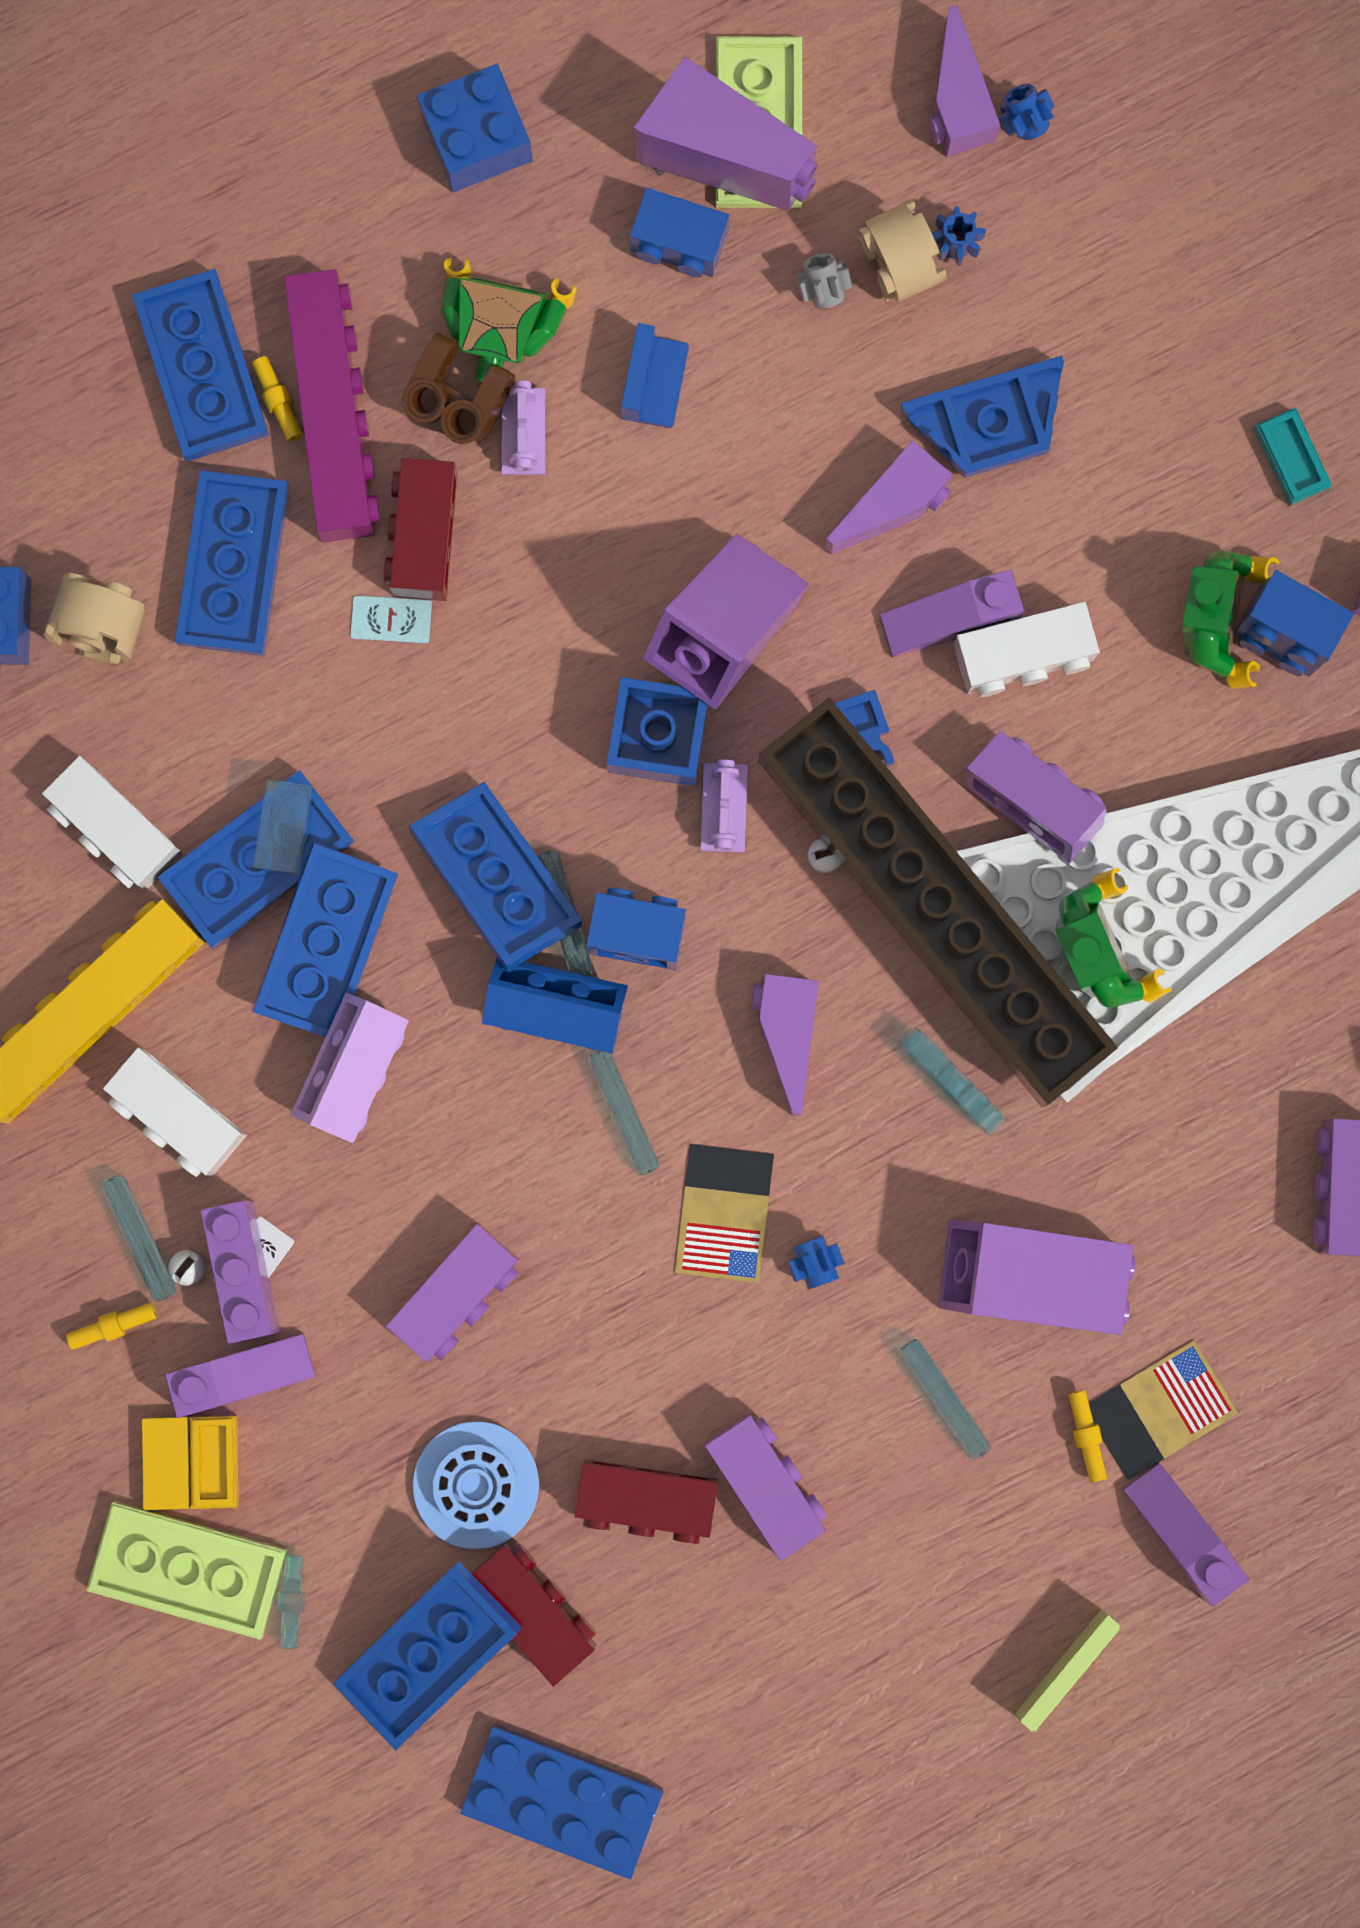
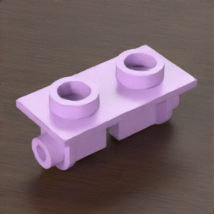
M529 381L514 382V388L509 391V395L502 407V475H546L545 388H531V382Z
M717 760V764L704 763L701 851L745 853L748 765L735 764L734 760Z

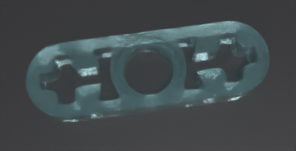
M915 1027L899 1043L922 1070L988 1136H991L1006 1121L1002 1113L918 1028Z

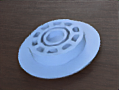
M487 1422L461 1423L438 1434L430 1441L420 1455L413 1477L414 1500L424 1523L435 1535L445 1542L466 1549L494 1547L515 1536L530 1519L539 1493L538 1471L528 1448L516 1435L507 1429ZM474 1450L475 1458L465 1460L463 1452ZM483 1452L495 1456V1460L490 1463L482 1459ZM452 1458H455L458 1466L451 1471L446 1465ZM501 1463L508 1472L506 1476H501L497 1470L498 1465ZM442 1476L448 1478L447 1488H441ZM503 1484H511L510 1496L502 1494ZM449 1496L453 1503L451 1508L447 1506L443 1497ZM497 1502L505 1504V1507L499 1513L492 1509ZM460 1510L467 1513L468 1520L456 1515V1512ZM486 1513L488 1519L477 1521L476 1514Z

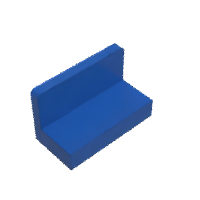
M642 323L637 324L621 405L622 420L664 428H672L674 426L689 350L687 343L655 337V326Z

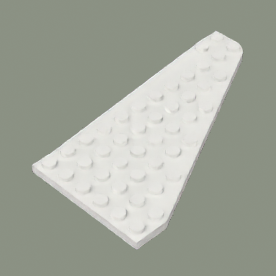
M1360 749L1106 813L1103 827L1071 863H1068L1029 833L957 851L1118 1047L1111 1055L1059 1096L1064 1103H1068L1104 1070L1360 889ZM1119 868L1121 871L1114 875L1117 887L1127 885L1128 890L1123 894L1101 900L1100 904L1133 980H1138L1159 968L1165 971V974L1157 978L1159 984L1164 989L1171 987L1172 991L1151 1003H1147L1142 999L1138 1002L1109 1008L1102 1006L1096 997L1091 998L1080 989L1055 928L1057 921L1061 919L1059 904L1065 896L1092 882L1095 875Z

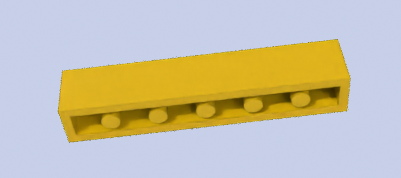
M162 899L157 904L154 901L146 904L134 916L136 924L125 934L119 931L112 935L102 945L101 950L104 953L91 965L89 962H84L69 975L68 981L70 984L58 995L55 992L47 995L34 1009L38 1014L26 1025H23L22 1022L16 1024L2 1037L1 1041L4 1045L0 1048V1123L9 1124L206 943L170 903Z

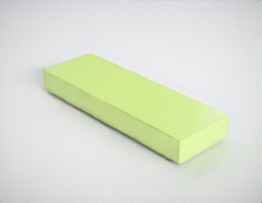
M1101 1609L1015 1712L1018 1720L1031 1732L1036 1731L1120 1630V1625Z

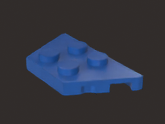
M1058 356L901 403L900 410L902 415L964 478L1047 454L1050 449L1052 426L1057 407L1058 389L1064 360L1062 356Z

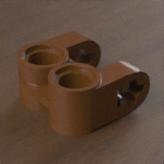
M437 332L427 344L404 390L402 398L403 408L414 421L425 423L445 434L452 442L459 444L479 442L485 439L492 431L509 395V391L513 387L516 375L494 364L484 377L475 398L467 396L451 387L444 380L456 355L458 343ZM427 388L435 392L438 400L437 406L432 412L426 411L421 404L422 393ZM465 409L470 410L476 418V425L471 433H466L459 425L460 414Z

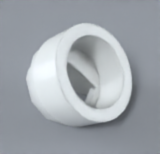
M821 838L816 839L810 845L807 855L808 862L817 872L831 873L841 863L835 855L816 860L815 852L829 849Z
M181 1250L171 1257L168 1264V1272L175 1283L183 1286L194 1285L204 1277L206 1263L198 1252L194 1250ZM187 1258H192L195 1262L186 1270L182 1278L177 1276V1271Z

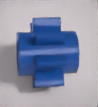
M1022 84L1011 89L1004 96V105L1000 106L1002 115L999 119L1006 134L1010 135L1016 131L1018 138L1023 140H1032L1041 136L1048 130L1050 126L1049 120L1054 117L1051 110L1055 106L1047 89L1037 92L1035 86L1031 84Z
M955 206L953 214L948 218L940 214L937 216L935 224L941 231H935L932 235L936 244L940 245L939 260L947 256L948 258L955 259L957 266H961L963 257L968 253L977 258L980 247L974 241L983 240L986 229L976 228V212L970 215L960 213L959 207ZM959 231L960 238H963L964 241H957L955 234H952L951 232Z
M820 1236L792 1247L796 1258L787 1261L794 1282L804 1279L809 1290L839 1279L836 1267L845 1263L838 1244L835 1243L827 1246L824 1236Z

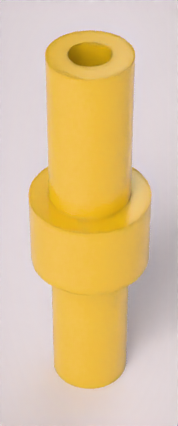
M267 356L255 359L251 364L264 390L262 399L269 413L275 414L287 442H294L300 439L303 433L290 407L293 401L286 386L280 385Z
M152 1302L122 1313H118L115 1310L99 1316L96 1323L67 1333V1342L71 1350L104 1338L109 1342L125 1336V1330L157 1319V1312Z
M1086 1390L1068 1393L1076 1425L1072 1432L1076 1448L1082 1449L1089 1481L1093 1483L1106 1480V1470L1099 1446L1103 1440L1099 1424H1094Z

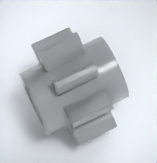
M830 253L811 256L803 263L805 272L796 274L803 302L812 300L816 308L825 309L840 304L845 298L843 290L852 288L845 260L836 262L835 256Z

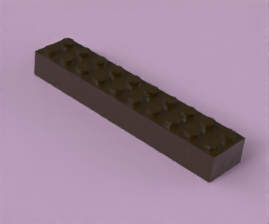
M830 697L759 753L758 763L1041 1108L1051 1104L1118 1049L1113 1040Z

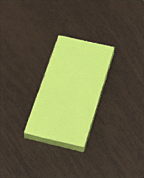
M716 37V78L802 135V37ZM716 188V208H777ZM796 200L791 208H802V203Z
M113 1501L86 1591L261 1640L288 1549Z

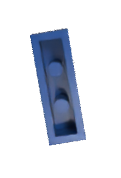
M496 958L488 982L482 1024L613 1054L628 985L528 962H523L506 972Z

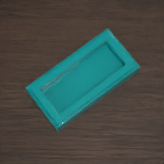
M1296 407L1255 425L1253 429L1289 506L1329 490L1332 487V483Z

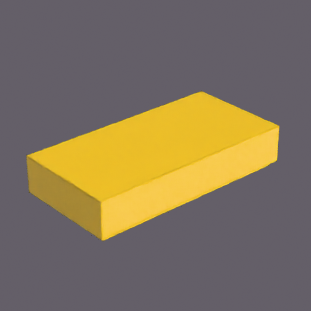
M237 1415L190 1417L191 1509L237 1508L239 1506Z
M190 1416L180 1418H143V1510L191 1508Z

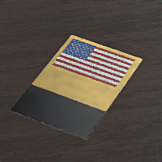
M690 1144L675 1273L759 1283L774 1154Z
M1195 1340L1089 1403L1094 1424H1099L1101 1436L1127 1480L1132 1479L1239 1414Z

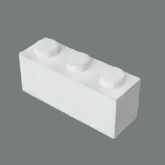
M1086 601L957 635L953 643L966 693L970 694L979 691L980 697L1003 692L1006 690L1004 684L1021 680L1023 686L1040 683L1048 679L1047 673L1064 669L1065 675H1070L1087 670L1091 667L1089 662L1094 661L1100 653Z
M80 755L42 793L52 803L47 808V811L66 828L72 822L83 833L78 839L80 843L95 857L98 858L104 853L113 861L115 865L110 871L128 888L135 883L146 891L158 879V876L183 853Z
M138 1047L103 1088L112 1096L108 1104L128 1120L132 1115H135L146 1125L142 1132L161 1148L167 1143L180 1153L176 1161L196 1177L201 1172L207 1176H213L247 1136L245 1132L145 1049Z

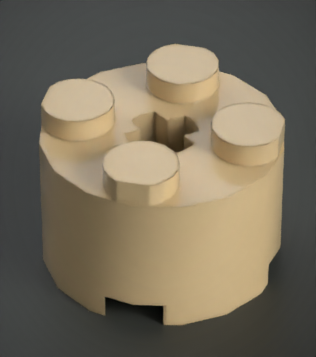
M913 199L864 221L863 228L859 229L861 237L858 238L866 260L870 262L875 259L879 267L877 270L879 277L876 278V281L886 302L895 299L896 302H901L947 280L945 269L942 267L936 270L935 268L936 265L933 257L940 252L923 214L912 215L915 213L914 208L916 207Z
M66 573L62 582L58 585L44 630L45 639L57 647H60L62 640L79 649L77 655L83 658L109 664H119L121 658L129 663L145 615L144 604L131 599L132 590L120 583L106 582L105 587L91 584L89 579L81 575Z

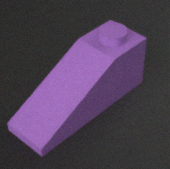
M957 5L948 9L933 117L929 119L932 138L936 145L942 143L946 157L994 142L1000 127Z
M911 441L827 537L824 550L830 555L917 520L929 508L936 512L951 494L947 487L953 474L914 441Z
M1012 569L967 581L880 614V619L891 656L895 657L953 641L960 634L1020 619L1024 609Z
M765 974L763 984H754L751 1010L760 1011L758 1022L790 1114L801 1116L819 981Z
M304 1334L165 1374L177 1418L316 1377Z
M1159 1462L1123 1488V1491L1203 1601L1214 1607L1249 1581V1578L1223 1542Z

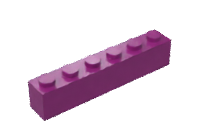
M336 269L284 276L317 532L323 543L375 536L373 522L381 521L377 495L369 496L367 480L375 479L372 454L371 452L364 453L362 437L369 436L366 410H358L356 395L364 394L360 367L352 368L350 352H358V344L354 325L347 326L345 310L352 309L349 283L341 284Z

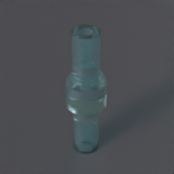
M285 1555L283 1591L278 1592L277 1611L282 1612L280 1648L283 1649L298 1648L300 1612L305 1611L306 1592L301 1591L303 1555Z

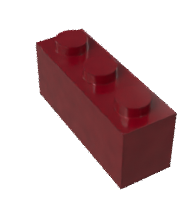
M402 458L401 470L393 471L391 495L392 498H398L397 514H390L388 519L387 536L389 541H394L393 557L385 558L384 583L390 584L394 597L447 601L458 476L455 462Z
M584 1459L574 1518L584 1519L583 1526L587 1528L610 1530V1524L614 1523L627 1525L628 1533L633 1535L654 1537L655 1530L673 1532V1540L699 1544L700 1537L710 1538L718 1481L714 1478Z
M507 1540L474 1569L471 1574L520 1624L522 1629L512 1638L513 1641L554 1687L595 1651L596 1643L592 1638L596 1635V1632L580 1613L573 1617L563 1606L562 1603L567 1598L550 1578L543 1582L533 1571L532 1568L537 1563L530 1553L521 1544L514 1548Z

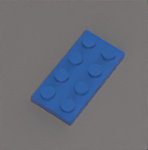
M216 269L133 294L132 297L185 461L195 460L270 436Z
M200 470L175 643L178 646L265 656L289 491L287 481Z
M299 770L159 875L158 879L208 945L214 949L297 886L312 843L341 853L355 841Z
M485 782L409 826L411 835L506 972L582 927V919Z
M312 843L252 1012L326 1037L345 993L355 995L398 873Z
M458 1561L357 1659L333 1685L396 1751L516 1636L522 1627L464 1565Z
M494 1724L460 1814L631 1880L660 1803L663 1788Z

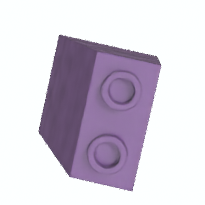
M685 56L634 126L635 159L640 163L789 211L796 200L802 203L816 183V180L812 177L818 167V164L815 163L817 145Z
M736 534L664 610L642 659L716 710L797 608L809 583L800 578L793 570L784 567L768 556L757 545L748 542Z
M950 1219L938 1308L972 1315L1122 1335L1123 1326L1128 1321L1130 1313L1127 1294L1129 1280L1132 1279L1135 1272L1134 1245Z

